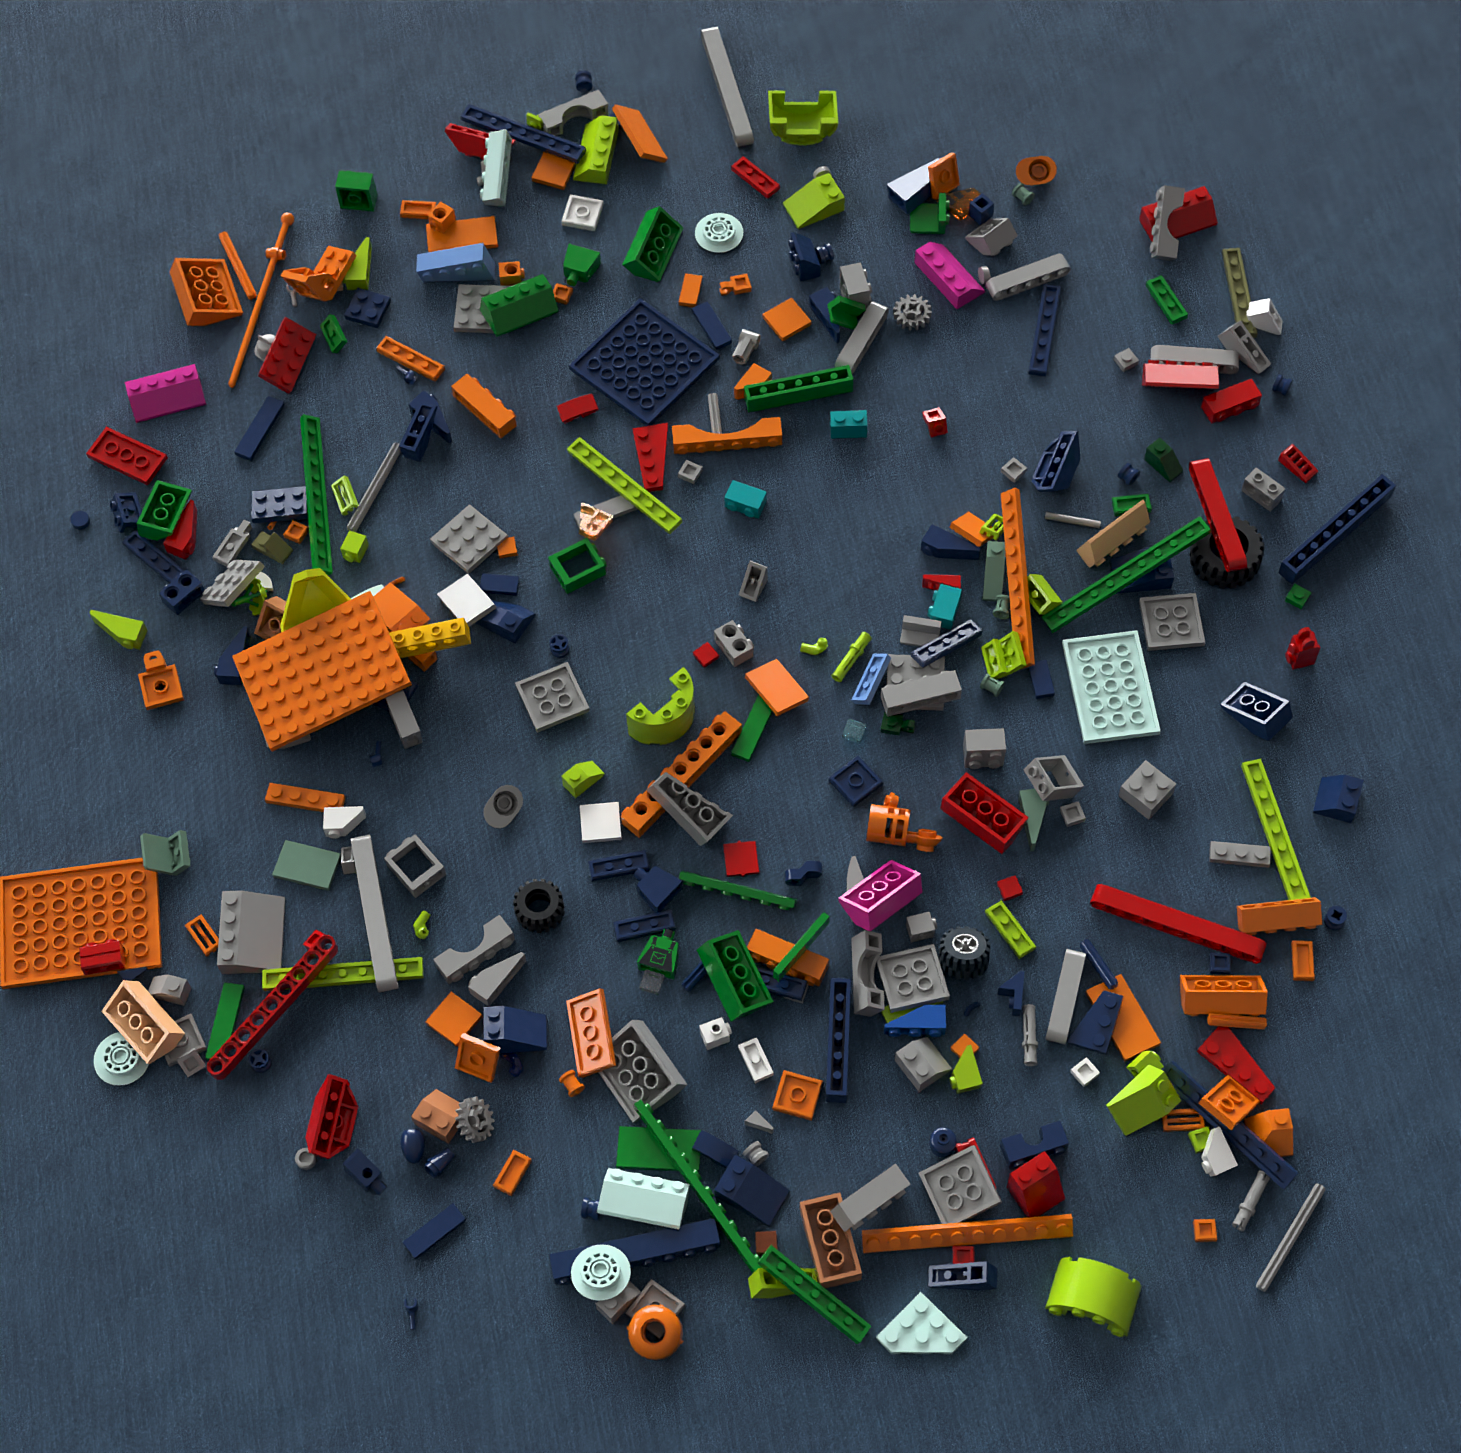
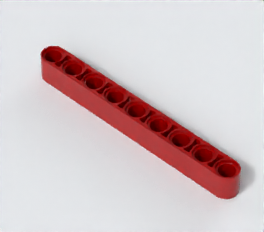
M1103 884L1096 885L1090 901L1092 907L1222 953H1231V956L1251 963H1261L1267 945L1264 940Z
M323 935L313 944L208 1061L207 1070L214 1079L222 1080L230 1074L338 952V946L332 936ZM328 943L332 944L330 949H323L324 945ZM312 959H319L316 964L310 965ZM301 973L305 974L303 979H296L297 975ZM285 989H291L288 995H282ZM278 1004L275 1010H269L270 1005ZM258 1019H264L263 1024L255 1025ZM245 1034H250V1038L247 1041H241ZM235 1049V1055L228 1057V1052ZM217 1065H222V1069L219 1072H213Z

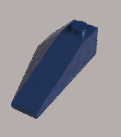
M492 601L496 609L475 623L516 644L535 617V613L520 605Z

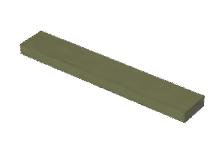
M1240 248L1222 249L1235 322L1237 323L1241 320L1251 336L1257 338V328L1247 318V310H1249L1251 299Z

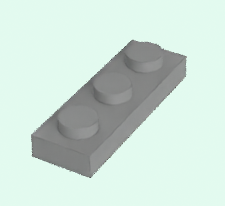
M1211 841L1209 862L1269 868L1270 846Z

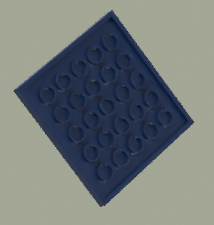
M640 298L569 364V370L644 425L650 426L720 359V355Z

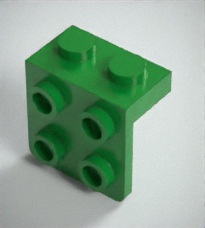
M939 193L938 204L921 203L910 213L911 233L945 234V227L949 225V214H946V211H949V200H946V193Z

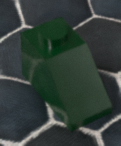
M1158 438L1146 448L1144 460L1167 481L1171 482L1183 473L1174 450L1161 438Z

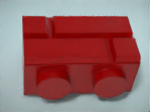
M109 939L102 944L87 943L85 947L79 948L81 970L85 975L126 968L124 947L120 940Z

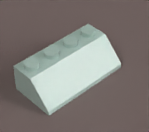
M504 129L490 132L489 138H486L485 141L487 155H484V165L486 168L485 172L482 173L484 188L480 191V199H482L485 205L505 207L512 138L509 132Z
M608 1168L603 1181L597 1213L680 1229L688 1203L690 1184Z

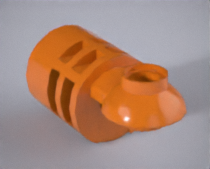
M871 804L866 841L906 846V842L917 844V850L933 852L934 846L938 845L943 837L936 835V831L929 829H918V832L908 831L911 811L909 809ZM888 818H891L890 831L886 832Z

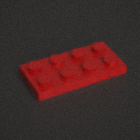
M285 317L263 362L258 377L289 394L294 387L317 334Z
M107 426L86 453L88 458L146 485H149L168 459L165 453Z

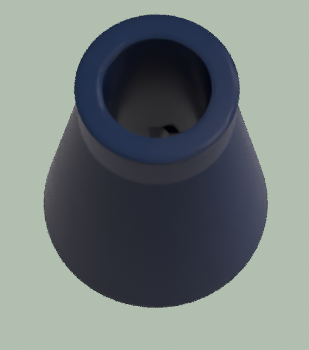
M445 1148L440 1153L427 1159L424 1168L433 1178L437 1175L440 1176L455 1155L449 1148Z

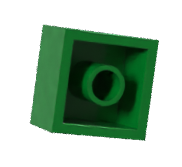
M339 170L335 189L340 208L374 212L378 194L373 173Z

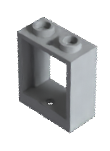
M402 690L386 697L388 710L404 748L407 749L422 743L420 729L404 691Z
M1065 755L1035 758L1023 769L1042 801L1073 798L1084 787ZM1046 771L1052 772L1060 787L1053 785Z
M416 835L406 838L402 845L390 850L384 858L387 867L415 898L446 875L444 866ZM417 846L434 866L411 882L395 862Z

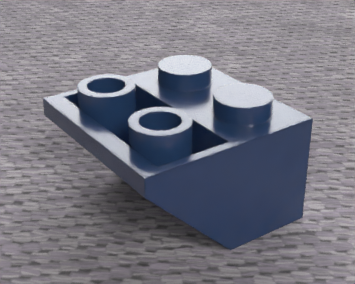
M795 232L790 233V240L788 241L790 251H788L790 262L793 261L794 263L793 270L795 275H798L800 282L820 277L821 266L811 239Z

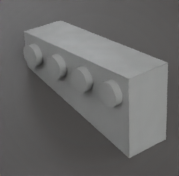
M667 772L658 777L646 790L700 846L708 842L733 816L729 812L720 809L715 803H711L703 798L698 792L692 791L687 785Z

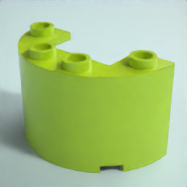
M768 91L770 129L775 137L779 136L781 138V141L792 145H812L823 141V138L827 135L830 137L838 127L836 91H819L818 102H785V91Z
M684 667L669 678L679 690L671 695V701L654 715L641 702L626 713L628 734L632 738L648 745L650 743L664 745L676 741L689 730L695 713L694 689L692 679Z
M1065 1257L1059 1261L1045 1309H1048L1051 1314L1061 1316V1314L1066 1315L1068 1310L1074 1316L1092 1318V1321L1097 1324L1105 1325L1107 1323V1330H1110L1111 1334L1115 1336H1128L1141 1291V1284L1136 1279L1132 1281L1128 1279L1129 1274L1105 1263L1080 1257L1078 1261H1072L1071 1257Z

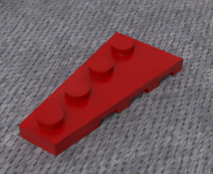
M668 422L632 428L644 489L648 492L663 490Z
M1218 1026L1198 1048L1197 1052L1224 1075L1232 1077L1258 1098L1261 1105L1275 1090V1086L1229 1027Z

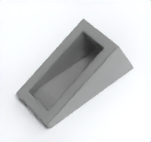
M352 846L341 848V865L344 874L356 873Z
M756 1110L745 1120V1125L769 1133L774 1132V1128Z

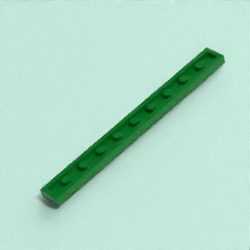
M303 414L300 417L312 569L321 568L330 576L333 571L320 418Z
M1200 516L1041 616L1042 620L1053 634L1211 533V529Z
M641 1099L634 1103V1109L686 1182L690 1184L691 1189L712 1218H715V1222L751 1272L754 1273L758 1268H762L757 1264L760 1257L757 1254H752L749 1250L751 1246L745 1237L741 1238L736 1232L739 1229L732 1219L729 1221L726 1218L724 1207L720 1203L716 1204L713 1200L714 1194L708 1186H703L700 1182L702 1179L696 1169L692 1170L688 1165L690 1161L683 1152L679 1153L676 1148L678 1146L672 1136L668 1137L664 1132L666 1128L661 1120L658 1119L656 1121L652 1114L654 1112L648 1103L644 1104Z

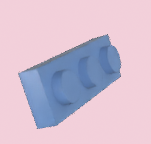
M888 654L872 655L851 699L854 704L870 705L891 660Z

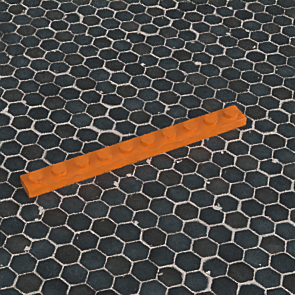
M1012 488L1001 493L1012 631L1018 632L1026 661V666L1023 668L1035 665L1020 489Z
M1072 1214L862 1230L863 1253L1073 1237Z

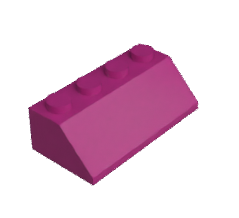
M929 242L915 250V264L956 309L985 293V290L943 244Z
M195 364L125 382L136 423L206 405Z
M890 860L840 896L838 901L855 925L872 931L922 893L921 873Z

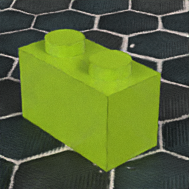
M1030 574L1027 577L1029 602L1040 615H1045L1063 603L1042 575Z

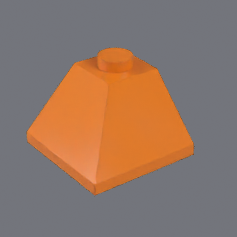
M1289 1108L1268 1110L1244 1119L1245 1125L1280 1157L1293 1156V1126Z

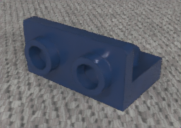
M136 492L115 493L112 501H110V511L114 514V524L118 527L119 533H124L125 527L137 526L136 523L142 510Z

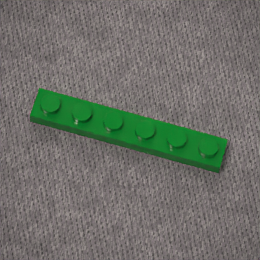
M680 871L679 879L684 880L683 884L695 886L696 883L703 885L702 889L714 891L715 888L721 890V894L732 896L735 893L739 894L741 899L751 901L752 898L760 900V904L771 906V903L779 904L778 908L789 911L790 908L796 907L797 899L687 871Z
M770 1245L757 1262V1264L856 1344L862 1341L871 1325L775 1247Z

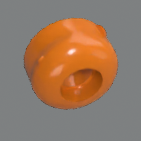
M649 1305L641 1308L632 1317L629 1326H626L632 1348L640 1356L650 1360H661L671 1356L684 1342L682 1340V1324L673 1311L663 1305ZM653 1322L661 1323L665 1329L664 1338L657 1343L650 1342L645 1335L647 1326Z

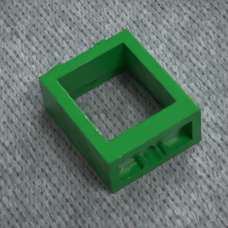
M588 538L548 557L549 567L566 594L606 575V561L603 557H599L597 547L594 543H590ZM588 551L596 565L569 578L561 563Z

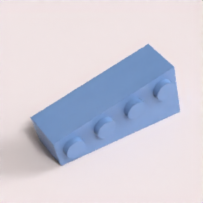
M484 243L417 254L416 272L423 282L495 280V262Z

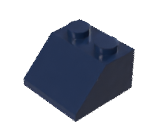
M1345 774L1322 777L1313 813L1352 823L1364 780Z

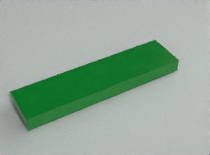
M758 695L731 752V756L750 762L773 712L760 695Z
M825 912L822 913L773 969V978L779 982L829 925V915Z
M224 982L205 1057L206 1060H210L234 1033L245 989L244 985Z

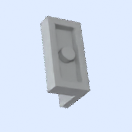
M904 615L900 644L922 647L940 635L941 621Z

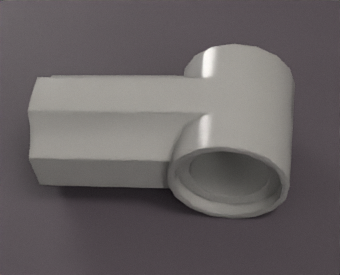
M743 329L732 359L737 364H746L752 351L757 349L761 335Z

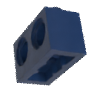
M186 569L183 573L178 574L169 585L164 586L159 595L162 602L176 615H179L203 594L204 587L202 582Z

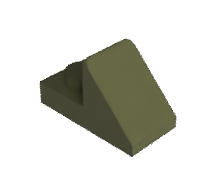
M261 531L251 544L253 549L280 564H283L293 552V549L275 532L269 535Z

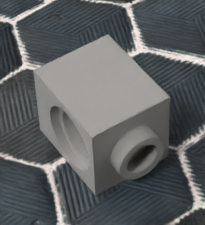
M930 912L906 917V927L911 943L934 937L937 923L935 918H931Z

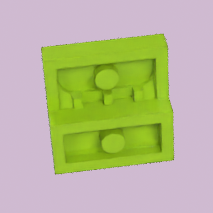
M1012 631L1000 640L994 638L981 647L987 673L995 680L1010 675L1026 666L1018 632Z

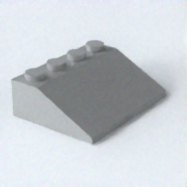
M222 891L217 966L221 974L262 973V970L282 968L285 897L248 891Z
M631 1020L612 1037L616 1066L600 1071L599 1074L633 1123L641 1119L634 1109V1103L641 1099L644 1104L648 1103L654 1111L687 1086V1083L644 1021Z

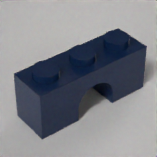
M1060 1120L1040 1127L1039 1135L1042 1142L1038 1145L1027 1144L1021 1133L1001 1139L1000 1147L1008 1168L1015 1167L1017 1169L1044 1151L1047 1155L1054 1154V1156L1065 1153L1069 1142Z

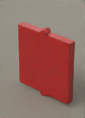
M738 841L737 843L723 844L727 877H744L745 875L759 874L755 841Z

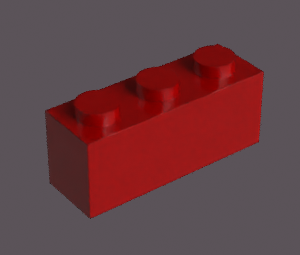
M1251 378L1203 397L1201 408L1211 424L1217 421L1221 422L1227 417L1239 415L1245 410L1255 409L1260 404L1262 394Z

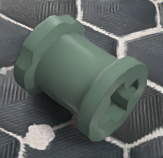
M1023 183L1016 185L1012 191V196L1019 198L1024 206L1030 204L1035 196L1033 192H1029L1025 188Z
M997 595L995 599L997 604L996 609L993 610V615L999 619H1007L1010 615L1009 596Z
M986 674L980 684V689H986L994 693L995 697H998L1005 682H999L990 677V674Z

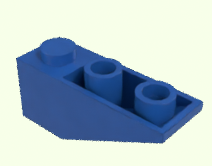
M924 1005L885 1024L884 1034H888L891 1037H898L901 1034L911 1037H919L921 1035L940 1037L945 1035L946 1005Z

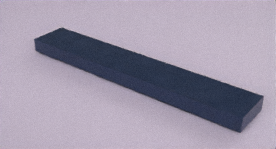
M1043 284L1028 374L1046 377L1061 286Z

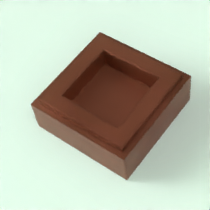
M776 1231L755 1232L757 1255L764 1254L770 1245L777 1249Z

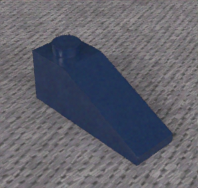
M825 287L809 295V307L834 341L838 343L840 342L839 325L830 321L827 305L836 298V295L828 287Z
M423 390L409 403L411 414L414 415L420 401L437 405L432 430L448 443H451L450 430L436 397Z
M420 401L399 445L405 458L421 462L428 447L437 405Z
M933 524L921 540V551L928 556L979 560L981 547Z
M248 627L241 629L219 658L218 666H215L214 675L220 684L242 685L243 683L232 656L249 648L251 635Z
M987 1261L929 1266L928 1287L961 1290L997 1289V1267Z

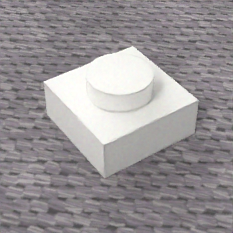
M1087 1057L1070 1071L1083 1087L1100 1074Z

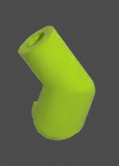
M819 638L814 645L802 643L800 652L818 655L827 649L828 641L826 638Z
M424 910L413 924L415 934L420 939H425L429 934L425 923L431 915Z

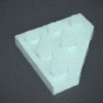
M920 1292L876 1336V1339L891 1354H953L967 1339V1336Z

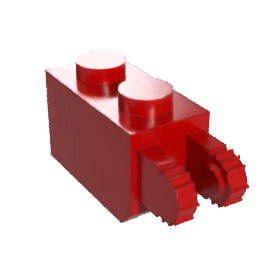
M1304 627L1297 635L1292 636L1285 654L1286 660L1291 664L1292 669L1315 664L1320 651V645L1316 640L1315 633L1309 627Z

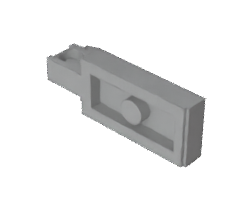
M243 520L238 528L235 527L230 530L213 555L214 561L227 567L231 561L236 559L250 537L249 532L252 529L250 522Z

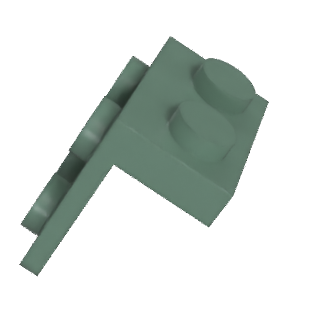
M179 830L169 838L147 833L140 836L143 866L146 870L177 876L190 867L186 831Z

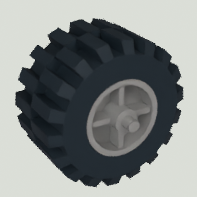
M958 926L956 929H950L948 933L945 932L940 940L939 962L942 970L945 973L948 972L949 976H955L959 980L960 978H964V980H969V978L975 979L977 975L981 976L984 974V971L988 968L990 957L988 937L984 936L982 931L978 932L976 928L970 929L969 926L964 928Z

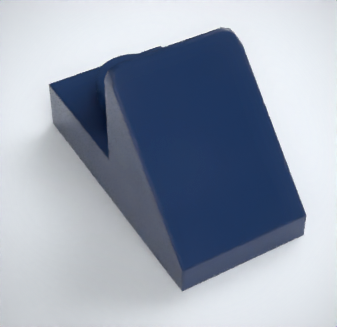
M1023 971L1017 973L998 988V995L1010 996L1009 1008L1012 1009V1016L1020 1017L1024 984Z

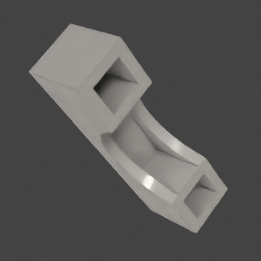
M596 90L550 110L543 111L538 114V117L542 119L544 132L558 136L563 134L564 124L573 117L583 116L594 120L601 115L607 116L608 103L601 92Z
M1164 185L1156 193V200L1158 202L1154 210V218L1156 220L1152 228V235L1154 237L1150 245L1151 258L1168 261L1177 258L1179 241L1170 234L1167 221L1173 210L1183 206L1185 188Z
M500 915L483 925L484 938L476 949L469 952H457L449 948L433 959L436 968L448 984L459 981L466 972L475 970L481 962L493 958L496 952L502 948L509 947L515 940L514 934Z
M864 930L851 938L854 1014L872 1017L885 1010L884 990L878 989L874 981L875 965L882 954V934Z

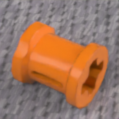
M574 1070L567 1071L559 1078V1082L563 1083L569 1091V1097L578 1095L585 1088L584 1084H580L576 1078Z

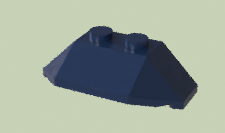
M1077 431L1061 432L1058 438L1052 441L1043 451L1031 480L1038 492H1054L1069 488L1081 459L1079 434Z

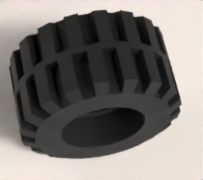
M537 878L532 879L533 882L531 883L526 881L524 887L521 885L518 888L519 892L515 893V899H513L517 921L519 924L521 923L524 929L528 927V930L532 933L534 930L537 933H541V930L549 932V928H556V922L560 923L562 921L561 916H564L565 907L562 893L559 891L558 886H554L551 881L546 883V880L542 878L541 881H537ZM538 899H543L550 903L549 907L542 912H532L528 909L529 905Z

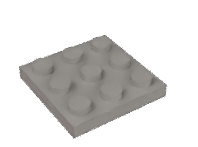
M459 284L454 332L494 333L480 312L481 298L510 286Z
M469 504L431 537L430 541L469 574L498 549L497 546L508 538V535Z
M231 561L227 566L228 569L216 577V582L204 590L200 600L205 605L229 607L265 566L260 561Z
M1196 593L1143 597L1139 599L1148 651L1205 645Z
M888 654L891 660L887 667V685L900 684L906 680L921 679L926 675L940 674L945 670V657L922 668L911 655ZM944 703L916 710L943 711Z
M568 662L515 683L537 733L590 712V708Z
M934 944L879 956L876 964L891 1013L950 999Z
M975 1145L919 1172L942 1224L965 1222L1002 1203Z

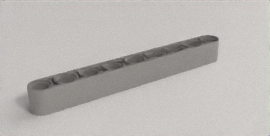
M718 27L701 30L702 42L736 147L754 144L753 133Z
M369 834L351 838L377 990L380 993L398 989L371 836Z

